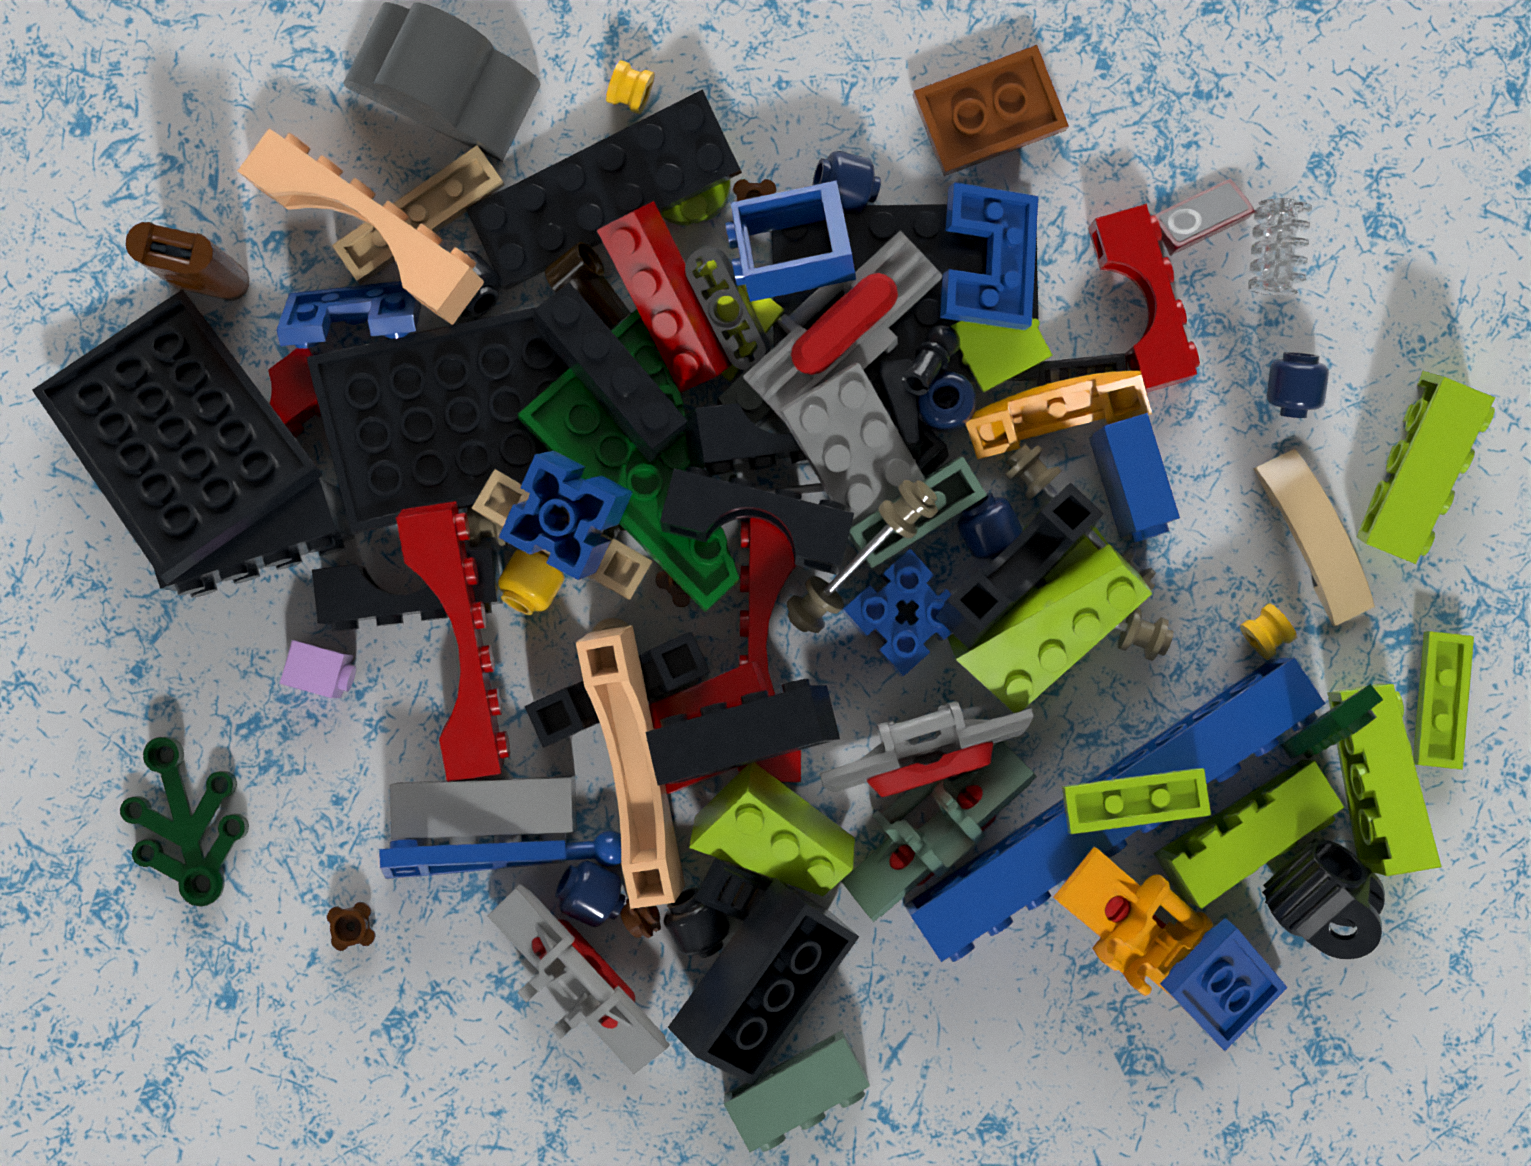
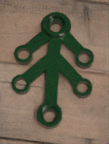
M157 737L146 744L143 751V760L151 771L161 774L173 820L151 809L150 802L142 796L130 797L124 800L120 806V815L125 822L130 824L138 823L180 846L185 863L164 854L162 845L154 839H146L136 843L132 850V858L137 865L141 867L150 866L176 880L180 895L187 903L200 907L214 903L222 895L225 880L220 869L234 843L244 838L249 830V823L243 815L235 813L223 817L218 825L219 836L204 858L200 840L222 800L235 792L237 780L228 771L212 773L206 781L207 790L192 815L179 768L184 759V749L175 738ZM165 746L170 747L173 751V758L168 763L164 762L160 757V752ZM219 776L226 778L228 781V788L224 793L217 791L215 788V781ZM133 802L139 803L142 807V814L139 818H134L130 814L129 808ZM231 819L238 821L240 824V832L236 836L231 835L227 830V824ZM144 845H149L154 850V857L151 861L145 860L141 855ZM199 875H204L209 880V888L206 891L199 890L196 885Z

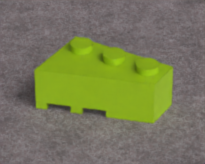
M751 763L695 815L689 848L774 879L776 877L784 883L823 897L853 870L855 837L756 763Z

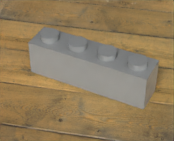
M575 776L393 783L390 784L391 839L418 840V846L432 845V838L449 837V845L476 844V836L494 835V843L521 842V834H539V841L566 840V833L577 830Z

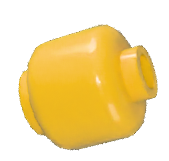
M519 549L512 555L498 579V586L503 593L501 599L508 606L523 614L532 615L534 611H545L551 605L565 577L562 571L546 563L549 558L548 554L539 551L530 555Z

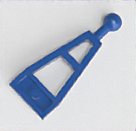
M605 831L600 833L594 841L565 843V840L418 846V840H395L390 842L389 849H379L380 869L385 879L559 864L569 860L596 859L601 865L612 867L621 863V834L616 831Z

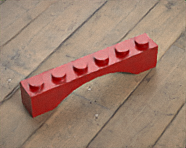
M457 501L402 509L396 517L404 563L416 572L439 598L452 623L459 649L460 680L458 697L439 737L447 782L501 774L505 758L510 757V743L507 731H499L497 715H502L503 713L502 700L499 688L492 689L489 672H494L495 670L494 657L491 645L484 646L481 629L486 628L487 622L483 602H475L472 586L478 584L476 561L474 557L467 558L464 541L470 540L466 513H459Z
M750 518V521H741V548H750L749 566H741L740 592H749V610H740V637H748V655H739V666L751 661H758L769 694L773 696L775 692L768 670L767 658L769 621L777 596L797 565L794 564L793 552L784 534L774 525L764 520ZM801 750L755 762L780 782H801ZM747 765L738 767V771H742Z

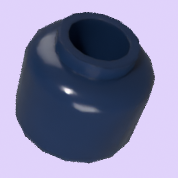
M834 151L827 159L821 158L819 160L812 185L837 180L842 209L844 212L853 214L862 212L868 202L874 203L881 186V179L875 176L874 165L869 158L842 151Z
M1284 352L1283 359H1278L1271 363L1267 400L1270 404L1281 407V416L1307 418L1308 410H1317L1324 406L1329 370L1326 365L1319 363L1320 356Z
M943 371L937 374L926 394L918 395L917 403L922 420L929 428L939 433H953L962 430L974 415L976 395L972 384L965 376L955 371Z
M987 493V496L963 510L957 522L958 530L973 557L978 559L991 558L993 561L1023 532V528L1009 501L1003 497H994L992 493Z
M582 861L576 867L573 865L568 866L555 892V897L560 899L559 905L563 914L591 927L601 926L608 918L615 920L620 914L626 898L625 895L621 894L622 883L620 876L591 861Z

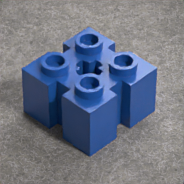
M556 451L536 454L520 487L530 493L528 500L512 505L498 538L530 555L546 550L551 553L546 562L547 564L577 580L583 579L597 572L611 540L601 536L603 530L619 524L633 492L602 475L586 480L583 479L581 476L585 466ZM563 507H565L569 512L570 522L566 521L568 518V514L562 510Z
M911 549L880 575L887 583L884 588L877 593L869 585L841 610L864 637L868 636L872 631L880 637L884 644L876 651L900 677L905 676L930 653L923 643L932 635L939 641H943L952 634L936 618L945 601L952 594L946 589L937 595L929 587L927 582L935 575ZM902 601L904 605L911 603L914 606L915 611L912 615L915 621L912 625L907 620L902 624L896 621L895 617L899 611L895 605L898 602Z

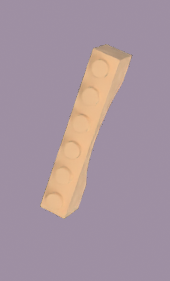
M269 128L237 171L257 189L287 210L302 208L331 209L355 216L376 228L390 247L398 265L403 288L418 302L453 325L484 283L472 270L477 263L456 247L450 253L439 246L443 240L423 224L414 229L406 223L409 216L393 203L387 200L381 206L372 200L376 194L358 179L353 178L350 183L340 177L343 171L323 155L317 161L307 155L311 149L291 133H288L283 138Z
M633 625L589 632L575 643L584 686L600 721L612 766L620 818L621 865L630 909L675 903L685 887V881L665 785H657L645 732L654 730Z

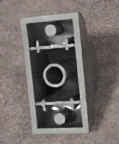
M389 2L382 4L343 82L346 88L472 148L478 145L484 154L503 162L541 85L538 78L532 72L507 55L495 50L492 43L484 35L459 18L423 3H413L411 8L408 9Z

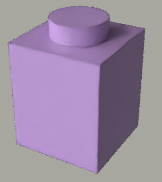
M292 640L280 684L329 698H341L343 691L348 692L351 689L355 678L356 666L351 665L354 655L304 641Z

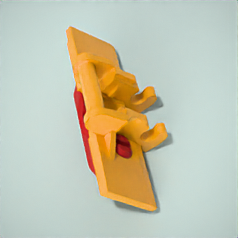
M1096 847L1092 848L1053 896L1055 900L1100 936V939L1092 947L1098 958L1114 971L1119 970L1125 976L1128 983L1144 996L1149 995L1152 990L1151 986L1145 982L1146 976L1168 993L1160 983L1168 976L1171 968L1177 962L1182 961L1201 942L1205 933L1212 929L1213 926L1212 920L1205 913L1194 911L1170 889L1169 882L1162 875H1152L1140 886ZM1160 905L1178 920L1175 925L1171 922H1168L1166 925L1154 915Z

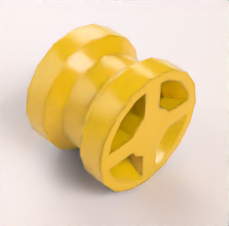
M620 60L611 76L606 93V102L613 105L623 103L629 106L631 112L641 114L649 99L655 73L647 69L641 72L634 70L629 62Z
M1271 603L1261 608L1260 616L1256 619H1248L1240 625L1241 632L1246 640L1266 660L1276 655V649L1281 644H1289L1297 638V633L1292 624Z

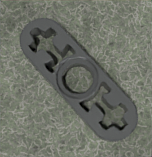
M716 247L698 249L686 261V276L731 364L740 370L752 368L770 352V341L742 285L737 286L733 267L726 254ZM702 256L706 261L714 260L718 268L714 269L712 274L717 285L726 280L729 287L716 291L711 296L709 295L707 289L715 287V284L709 275L701 276L699 274L698 268L703 265ZM722 296H730L739 304V315L734 321L722 319L717 312V303ZM747 321L749 328L741 332L748 343L753 341L757 343L759 349L753 353L755 360H752L750 355L743 357L740 355L738 349L743 346V341L739 333L730 337L727 330L734 329Z

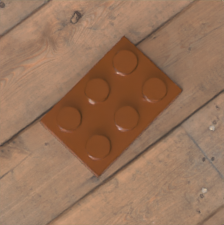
M1037 45L914 90L912 95L943 176L1062 133L1069 127Z

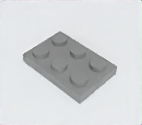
M852 363L778 410L830 500L845 505L846 511L854 513L852 526L878 510L885 500L892 501L900 496L899 485L904 480H909L913 483L917 480H925L860 363Z

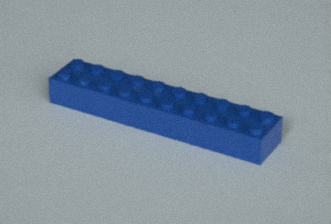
M1295 658L1270 659L1087 783L1194 768H1204L1206 784L1215 778L1219 783L1238 773L1242 769L1239 762L1252 753L1259 757L1274 749L1280 743L1277 737L1289 728L1296 732L1318 718L1315 711L1326 703ZM1061 799L904 906L939 960L943 962L950 958L952 962H955L970 953L975 948L972 942L984 933L988 932L990 936H994L1013 923L1011 915L1026 906L1030 911L1046 902L1052 896L1048 890L1063 880L1066 882L1093 847H1096L1105 856L1110 858L1128 845L1125 841L1127 837L1139 829L1143 834L1147 833L1163 822L1069 834L1064 800Z

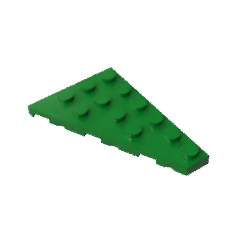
M636 309L615 327L612 333L684 416L686 414L681 394ZM570 368L518 414V419L549 451H556L585 466L581 476L583 479L586 480L602 475L633 492L619 524L704 612L708 611L738 582L739 576L734 560L730 555L727 538L722 527L717 529L707 542L662 532L660 519L674 469L685 471L686 467H691L685 435L649 463Z

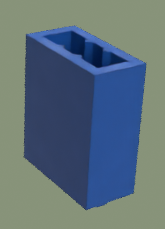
M1148 413L1103 426L1089 437V441L1119 538L1132 535L1135 543L1169 532L1167 523L1179 519L1180 516Z

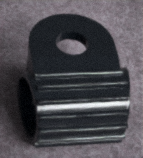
M1314 838L1263 885L1266 888L1262 891L1266 897L1265 903L1268 904L1271 913L1278 923L1289 933L1298 937L1302 936L1308 943L1328 956L1338 959L1361 958L1371 953L1381 940L1382 921L1379 914L1385 902L1384 886L1374 872L1364 866L1351 851L1338 843L1325 840L1324 838L1321 840ZM1330 923L1352 928L1357 926V930L1350 935H1340L1331 929Z

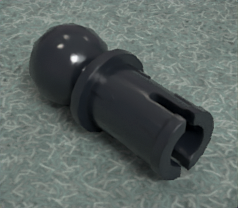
M940 324L928 331L925 342L919 344L915 351L916 359L902 376V384L907 391L915 395L926 394L937 374L946 370L950 363V358L957 353L960 347V336L950 325Z

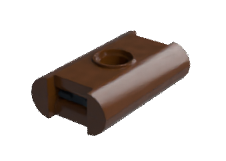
M141 222L133 226L126 236L125 246L128 254L135 261L176 289L216 297L225 301H235L246 294L249 288L247 271L202 234L159 226L152 222Z

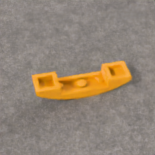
M1117 371L1065 379L1017 393L977 410L966 423L976 457L981 459L1020 449V440L1105 418L1108 425L1145 413L1152 415V410L1141 371Z

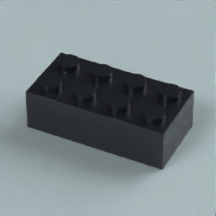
M317 479L168 584L160 578L156 571L155 574L160 589L177 591L178 596L190 594L191 598H196L217 591L216 584L223 581L233 580L234 584L256 579L260 577L259 569L276 566V570L296 566L303 562L301 556L308 553L318 552L319 556H324L345 549L344 542L354 539L355 535H351L340 489L326 481Z
M775 877L668 1028L695 1057L754 1085L859 936L829 910Z

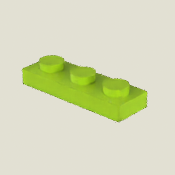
M1426 631L1423 634L1413 749L1415 765L1463 770L1474 636Z
M1204 768L1062 786L1069 834L1211 815Z

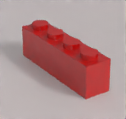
M653 201L598 229L597 232L679 392L682 393L708 381L730 367L732 364L686 276V264L655 202Z

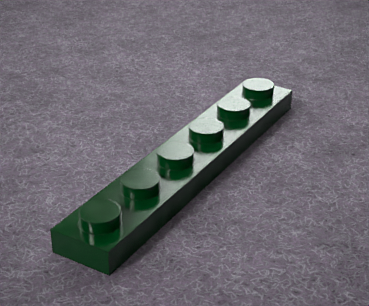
M1369 684L1318 717L1280 746L1291 759L1302 753L1309 759L1315 754L1317 755L1321 751L1344 740L1351 734H1355L1377 718L1371 709L1383 701V698Z

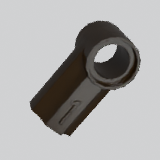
M578 242L546 267L545 277L555 293L570 282L609 329L631 314L603 276L604 266L601 259L587 244Z

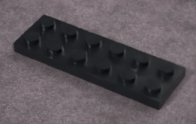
M702 89L466 208L494 271L499 277L502 288L508 290L544 272L546 267L578 242H583L591 248L603 243L597 230L653 201L661 214L741 174L742 171Z

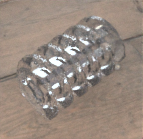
M1289 198L1261 200L1258 202L1261 207H1258L1254 213V220L1260 224L1256 225L1252 232V236L1258 242L1251 246V254L1258 259L1250 263V272L1256 275V277L1249 280L1248 289L1265 295L1285 296L1297 294L1298 291L1293 289L1292 286L1295 283L1306 281V275L1294 271V267L1306 264L1308 257L1296 254L1295 249L1309 246V240L1297 236V232L1310 229V222L1299 219L1298 214L1311 211L1312 205Z

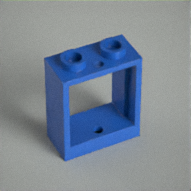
M837 180L730 203L733 221L725 223L730 248H738L740 258L732 259L737 286L746 285L750 302L856 280ZM826 220L832 252L755 268L750 240L751 235Z

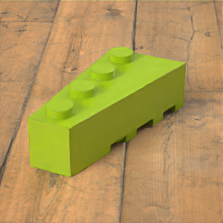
M1422 371L1417 383L1418 386L1425 388L1423 395L1415 405L1410 404L1402 421L1406 423L1405 431L1407 435L1405 440H1400L1396 445L1392 446L1386 461V472L1391 474L1388 482L1382 480L1377 484L1356 536L1367 545L1413 564L1417 563L1420 555L1425 556L1429 552L1435 539V532L1432 529L1439 515H1445L1450 509L1455 496V491L1452 490L1459 473L1464 474L1470 467L1475 455V450L1472 449L1477 435L1479 432L1483 433L1486 431L1495 413V408L1491 406L1496 397L1447 377Z
M1108 544L1058 573V578L1039 589L1036 586L1033 587L970 649L954 634L949 635L947 638L955 659L1013 713L1024 710L1153 593L1139 572Z
M1374 684L1372 686L1383 698V701L1371 709L1377 718L1355 734H1351L1344 740L1336 743L1357 858L1372 872L1384 876L1441 868L1439 854L1412 756L1411 744L1402 718L1404 716L1402 697L1398 691H1395L1394 684ZM1366 686L1327 692L1330 709Z
M1302 759L1153 854L1181 899L1202 909L1241 880L1256 872L1272 858L1294 848L1298 844L1297 841L1310 831L1315 833L1328 827L1336 820L1334 814L1343 809L1344 806L1317 763L1312 760Z

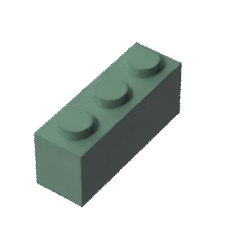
M955 457L925 476V480L922 481L935 493L937 500L934 503L937 506L938 512L932 518L921 515L915 521L918 532L911 539L901 536L894 530L864 560L867 566L871 568L877 566L987 496L964 457ZM902 495L898 496L891 502L895 503ZM879 509L851 527L849 538L859 553L887 525Z
M840 1030L762 1073L754 1085L746 1082L724 1094V1106L749 1152L759 1147L762 1152H766L781 1144L786 1139L784 1134L800 1125L802 1130H805L821 1122L826 1117L824 1112L840 1103L841 1107L845 1108L858 1102L865 1096L864 1089L870 1087V1083L843 1030Z

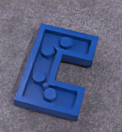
M956 182L948 188L945 231L988 238L986 275L948 269L943 274L940 318L1026 330L1032 326L1038 196Z
M401 281L289 293L276 331L280 346L295 345L297 348H311L321 342H325L331 323L341 321L350 325L362 324L368 321L371 336L384 335L386 338H401L417 330L422 304L403 288Z

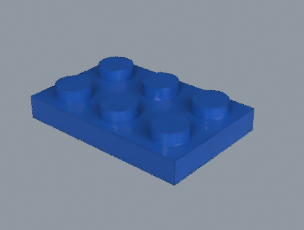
M1226 918L1216 927L1207 931L1201 942L1182 961L1177 962L1171 968L1168 976L1160 983L1224 1051L1288 988L1239 929Z

